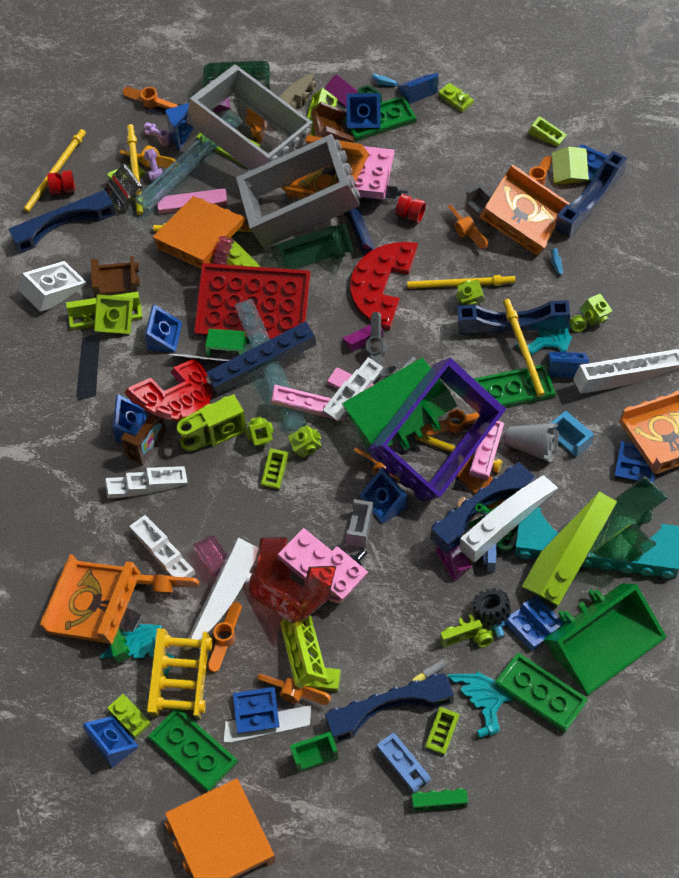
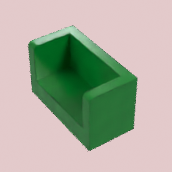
M209 329L205 346L207 357H211L212 349L239 351V355L245 353L247 343L245 331Z
M331 731L290 745L291 756L298 774L338 760V750Z

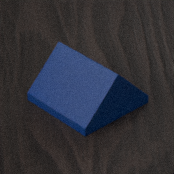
M438 73L424 75L397 87L407 102L411 104L438 93L439 75Z
M380 93L346 94L347 128H381Z
M189 103L165 110L171 138L176 149L179 151L194 129L192 125L186 122Z
M156 305L151 307L145 332L147 348L150 351L174 353L176 352L182 321Z
M548 352V373L550 377L574 378L580 365L589 364L586 353Z
M118 394L115 400L112 429L116 442H122L121 437L125 432L136 436L145 423L146 416L143 408Z
M381 467L359 495L363 501L373 502V513L381 523L387 522L407 509L406 493L384 467Z
M114 716L83 724L87 737L112 768L138 748L136 742Z

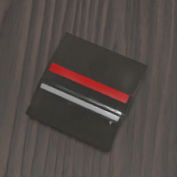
M123 164L112 175L104 190L119 214H125L131 200H137L143 186L127 165Z

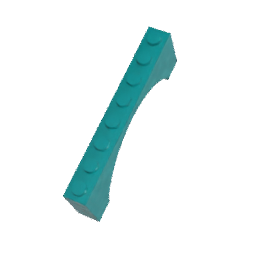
M537 507L519 523L515 556L522 559H538L542 550L559 534L546 521L540 507ZM661 524L660 530L641 544L619 551H597L590 549L581 566L585 568L598 567L602 570H620L623 573H641L644 576L656 575L666 579L676 578L679 571V526Z

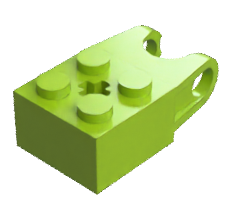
M234 394L204 406L202 409L180 420L177 424V431L182 436L180 438V445L186 451H194L210 444L214 447L245 433V429H247L244 410ZM185 424L192 426L188 431L181 430V427ZM194 439V444L190 446L184 444L185 440Z

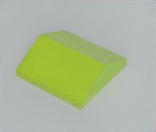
M566 147L552 152L554 185L589 181L586 149Z
M97 294L94 331L131 334L133 298Z

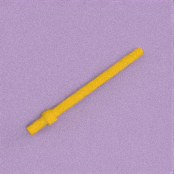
M130 124L127 125L128 136L126 140L130 151L137 215H142L143 204L136 152L137 138L134 135V126Z
M493 275V277L408 281L407 289L452 287L461 285L462 282L467 280L474 281L477 279L480 285L493 284L494 286H501V284L515 283V276L501 277V275Z
M505 299L503 304L507 312V320L512 325L537 396L541 397L545 393L519 326L517 312L513 309L510 299Z

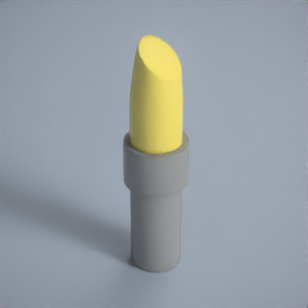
M441 659L431 667H427L422 673L414 677L412 681H422L430 675L437 673L446 667L444 661Z

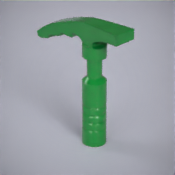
M478 503L475 509L483 514V516L470 521L469 528L478 524L485 518V515H488L495 508L490 510Z

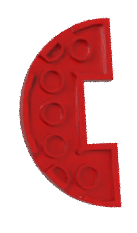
M395 242L380 246L366 254L356 265L351 277V296L359 313L367 317L369 322H371L372 313L379 312L381 314V328L391 329L400 298L384 295L392 271L409 275L418 249V243Z
M194 358L171 370L170 373L180 384L163 391L152 378L128 387L124 392L132 403L137 404L147 412L167 420L180 421L210 404L212 387L207 382V373Z

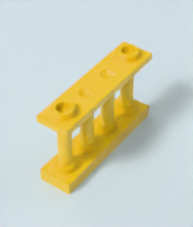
M157 628L147 712L151 716H159V711L163 710V708L194 710L196 719H201V713H205L206 701L203 700L207 655L208 651L212 649V638H209V634L206 631H203L202 640L171 638L166 629ZM170 646L201 648L200 660L169 658L166 656V651ZM164 668L199 669L198 680L166 679L164 677ZM166 687L196 689L195 702L164 700L161 697L162 689Z

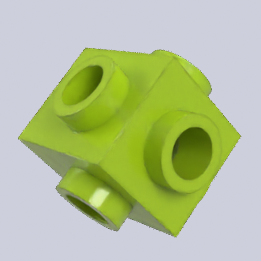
M478 279L474 281L467 280L457 286L459 292L456 293L458 302L462 303L463 306L478 305V303L485 302Z
M601 294L587 299L579 308L591 326L597 323L599 325L605 323L609 319L607 316L612 312V309Z
M255 417L250 420L251 422L246 423L248 428L245 429L246 437L254 445H265L268 441L273 440L272 433H274L272 424L265 418ZM261 428L260 432H255L256 429Z
M308 425L299 428L288 436L293 451L302 458L315 453L316 450L322 447L319 432L316 429L313 430Z

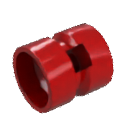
M72 170L62 171L61 174H58V172L47 173L51 195L61 194L62 191L65 193L75 192Z
M402 194L398 199L395 215L402 218L408 217L409 220L420 223L426 210V201L417 198L413 200L411 196Z

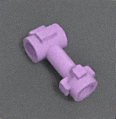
M149 122L144 125L143 131L145 134L158 137L159 143L162 146L170 145L171 135L168 130L159 131L156 129L155 124Z
M154 149L144 151V158L149 160L151 171L148 172L151 182L161 181L164 175L162 168L158 169L155 157H157V152Z

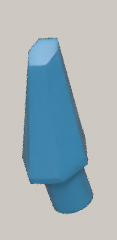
M376 73L372 75V79L377 81L378 85L397 86L399 83Z
M557 248L551 249L552 258L550 261L556 272L563 274L562 261L558 255Z
M501 621L502 624L500 625L495 623V626H490V630L495 631L497 639L505 637L502 629L505 626L504 621Z

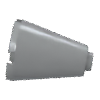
M556 423L511 426L508 430L504 431L503 440L506 441L507 446L544 461L552 462L554 459L551 456L552 452H556L558 447L559 430H555V427H558Z

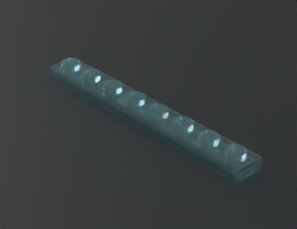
M230 111L221 117L222 120L234 129L242 123L241 118ZM202 135L136 198L137 203L150 211L218 145L205 135Z
M249 299L235 304V309L252 348L270 340L253 300ZM279 359L261 367L271 392L274 385L291 388ZM278 406L288 432L306 426V421L301 411Z

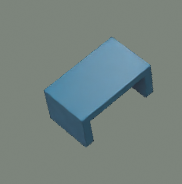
M564 411L551 422L558 425V427H555V430H559L558 443L575 457H578L592 445L594 434L567 411Z

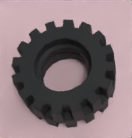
M492 588V590L486 589V592H479L480 595H476L475 599H473L475 617L477 620H480L481 624L484 622L486 626L489 624L495 626V623L500 625L502 624L501 621L505 622L507 617H510L511 605L509 597L501 589L498 591L496 588ZM497 605L495 608L486 609L489 606Z

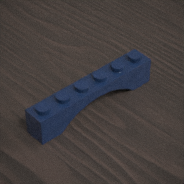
M612 150L603 161L586 190L574 202L567 204L557 215L555 230L571 237L624 174L627 157Z
M103 190L15 225L8 230L18 253L21 254L36 248L38 243L49 232L64 224L81 220L102 221L116 214L107 192Z
M569 300L549 301L537 308L517 312L521 331L570 328ZM477 305L458 306L459 334L513 331V328L507 320V312L491 311Z
M305 321L206 372L219 396L234 388L240 381L260 367L285 356L300 354L316 346L315 336Z
M520 462L514 466H509L504 474L493 478L488 486L480 488L472 498L465 499L460 507L456 510H451L443 520L436 521L431 527L430 539L448 554L460 545V539L463 537L467 524L478 512L475 509L478 503L486 507L497 501L506 500L535 481L536 477Z
M435 673L425 680H414L407 686L391 688L387 693L381 695L373 694L363 701H353L346 707L332 708L328 713H325L326 724L329 732L331 731L335 744L354 738L359 729L370 718L386 709L415 705L435 710L454 703V693L446 674Z

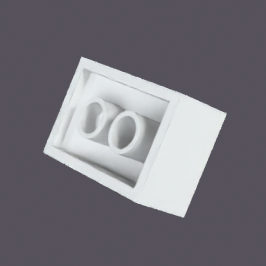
M63 261L23 273L18 290L41 312L57 306L84 287L86 281Z

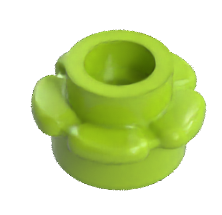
M576 315L570 319V328L575 332H581L586 328L587 320L581 315Z
M486 629L477 631L474 642L480 648L489 646L494 640L492 631H487Z

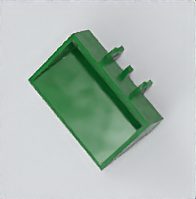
M423 357L342 403L367 450L431 369ZM440 378L394 435L388 446L398 441L404 450L410 448L405 436L415 432L418 439L423 437L419 428L428 423L435 432L441 430L437 418L458 405Z
M621 583L604 596L597 589L595 591L590 589L588 594L593 604L587 608L583 602H580L578 608L581 613L574 618L568 611H559V618L565 624L544 638L554 658L588 696L667 638L637 584Z

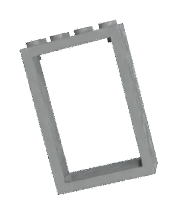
M233 65L190 98L186 121L250 171L308 145L305 139L307 135L311 134L313 123L237 65ZM232 95L287 136L288 139L267 154L211 110Z
M332 134L236 177L249 227L263 248L360 206L358 198L361 197L358 189L354 188L356 182L353 175L350 176L352 169L349 163H346L348 157L344 150L341 151L342 147L339 140H335ZM334 163L339 183L262 217L257 197Z

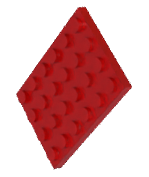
M202 263L195 335L208 336L209 329L245 331L246 339L270 340L305 322L311 271Z

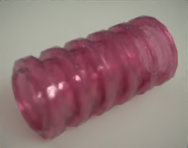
M219 236L220 241L217 242L218 247L215 248L217 251L213 254L215 257L212 258L213 263L211 264L227 265L228 255L231 254L230 249L233 248L231 245L235 241L226 236Z

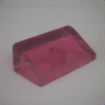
M210 536L194 543L195 551L211 576L218 575L227 554L217 538Z

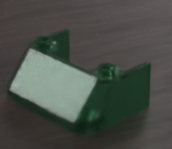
M266 61L208 63L203 68V88L209 84V80H215L233 65H237L255 80L266 79L267 89L271 91V68Z
M346 223L330 226L270 246L273 256L281 269H297L301 266L334 256L336 259L345 257V253L354 251Z
M646 476L641 478L614 499L617 503L592 545L591 552L600 558L625 562L638 561L644 553L656 546V542L640 530V526L644 523L648 524L652 520L654 508L668 499V495Z

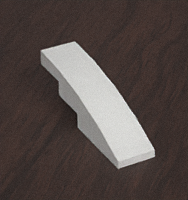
M368 357L359 370L356 369L349 380L342 384L323 409V412L339 422L346 414L342 403L369 388L381 374L382 370H384L383 367Z
M184 466L146 468L145 472L126 473L125 477L105 479L107 499L151 494L184 486L188 483Z
M146 515L129 526L145 548L170 576L191 578L196 574L194 569L182 558L181 553L169 542L168 537Z

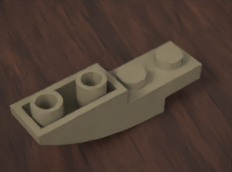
M311 73L297 80L279 98L295 110L296 107L302 108L305 102H308L311 92L316 89L315 74Z

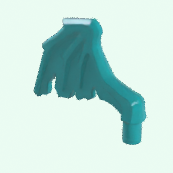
M568 329L539 330L538 335L541 337H537L534 342L527 344L531 356L543 347H554L559 349L560 352H566L572 336L569 335Z
M139 624V627L135 628L134 632H123L128 641L126 644L131 651L129 652L130 657L144 659L150 653V658L154 659L157 628L162 629L161 625ZM111 645L100 658H111L113 656ZM166 652V656H168L169 658H175L174 655ZM172 667L164 668V677H167Z
M476 671V674H448L447 678H450L454 683L463 682L469 684L463 685L460 691L464 696L471 697L470 702L476 708H484L482 714L486 721V727L476 730L478 738L498 733L500 727L496 713L503 702H511L513 698L494 686L496 680Z

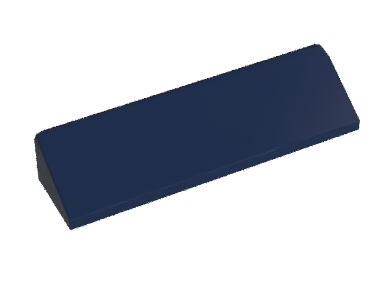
M356 207L347 211V215L361 251L365 256L374 250L375 247L360 209Z

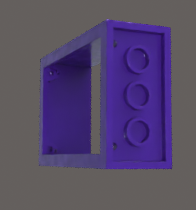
M450 357L432 366L372 443L368 451L375 461L381 462L386 467L387 472L397 476L404 487L410 488L416 498L421 501L437 499L443 495L505 412L506 408ZM440 378L479 414V417L430 482H428L388 446V443Z

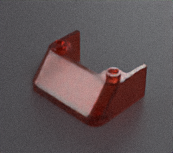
M261 537L249 585L250 595L289 622L301 623L328 600L336 566H309L303 587L290 579L292 570L277 558L278 554L287 545L288 538Z

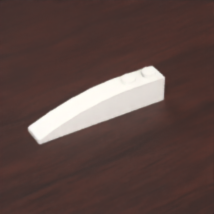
M679 349L580 365L573 379L581 394L630 385L678 369Z
M544 475L531 482L500 504L461 537L460 550L469 559L476 562L557 491L558 487Z
M240 538L233 542L188 639H202L203 631L208 633L233 603L243 584L248 583L251 577L249 571L252 566L257 564L260 558L257 555L260 548ZM184 647L183 650L188 651L192 647Z

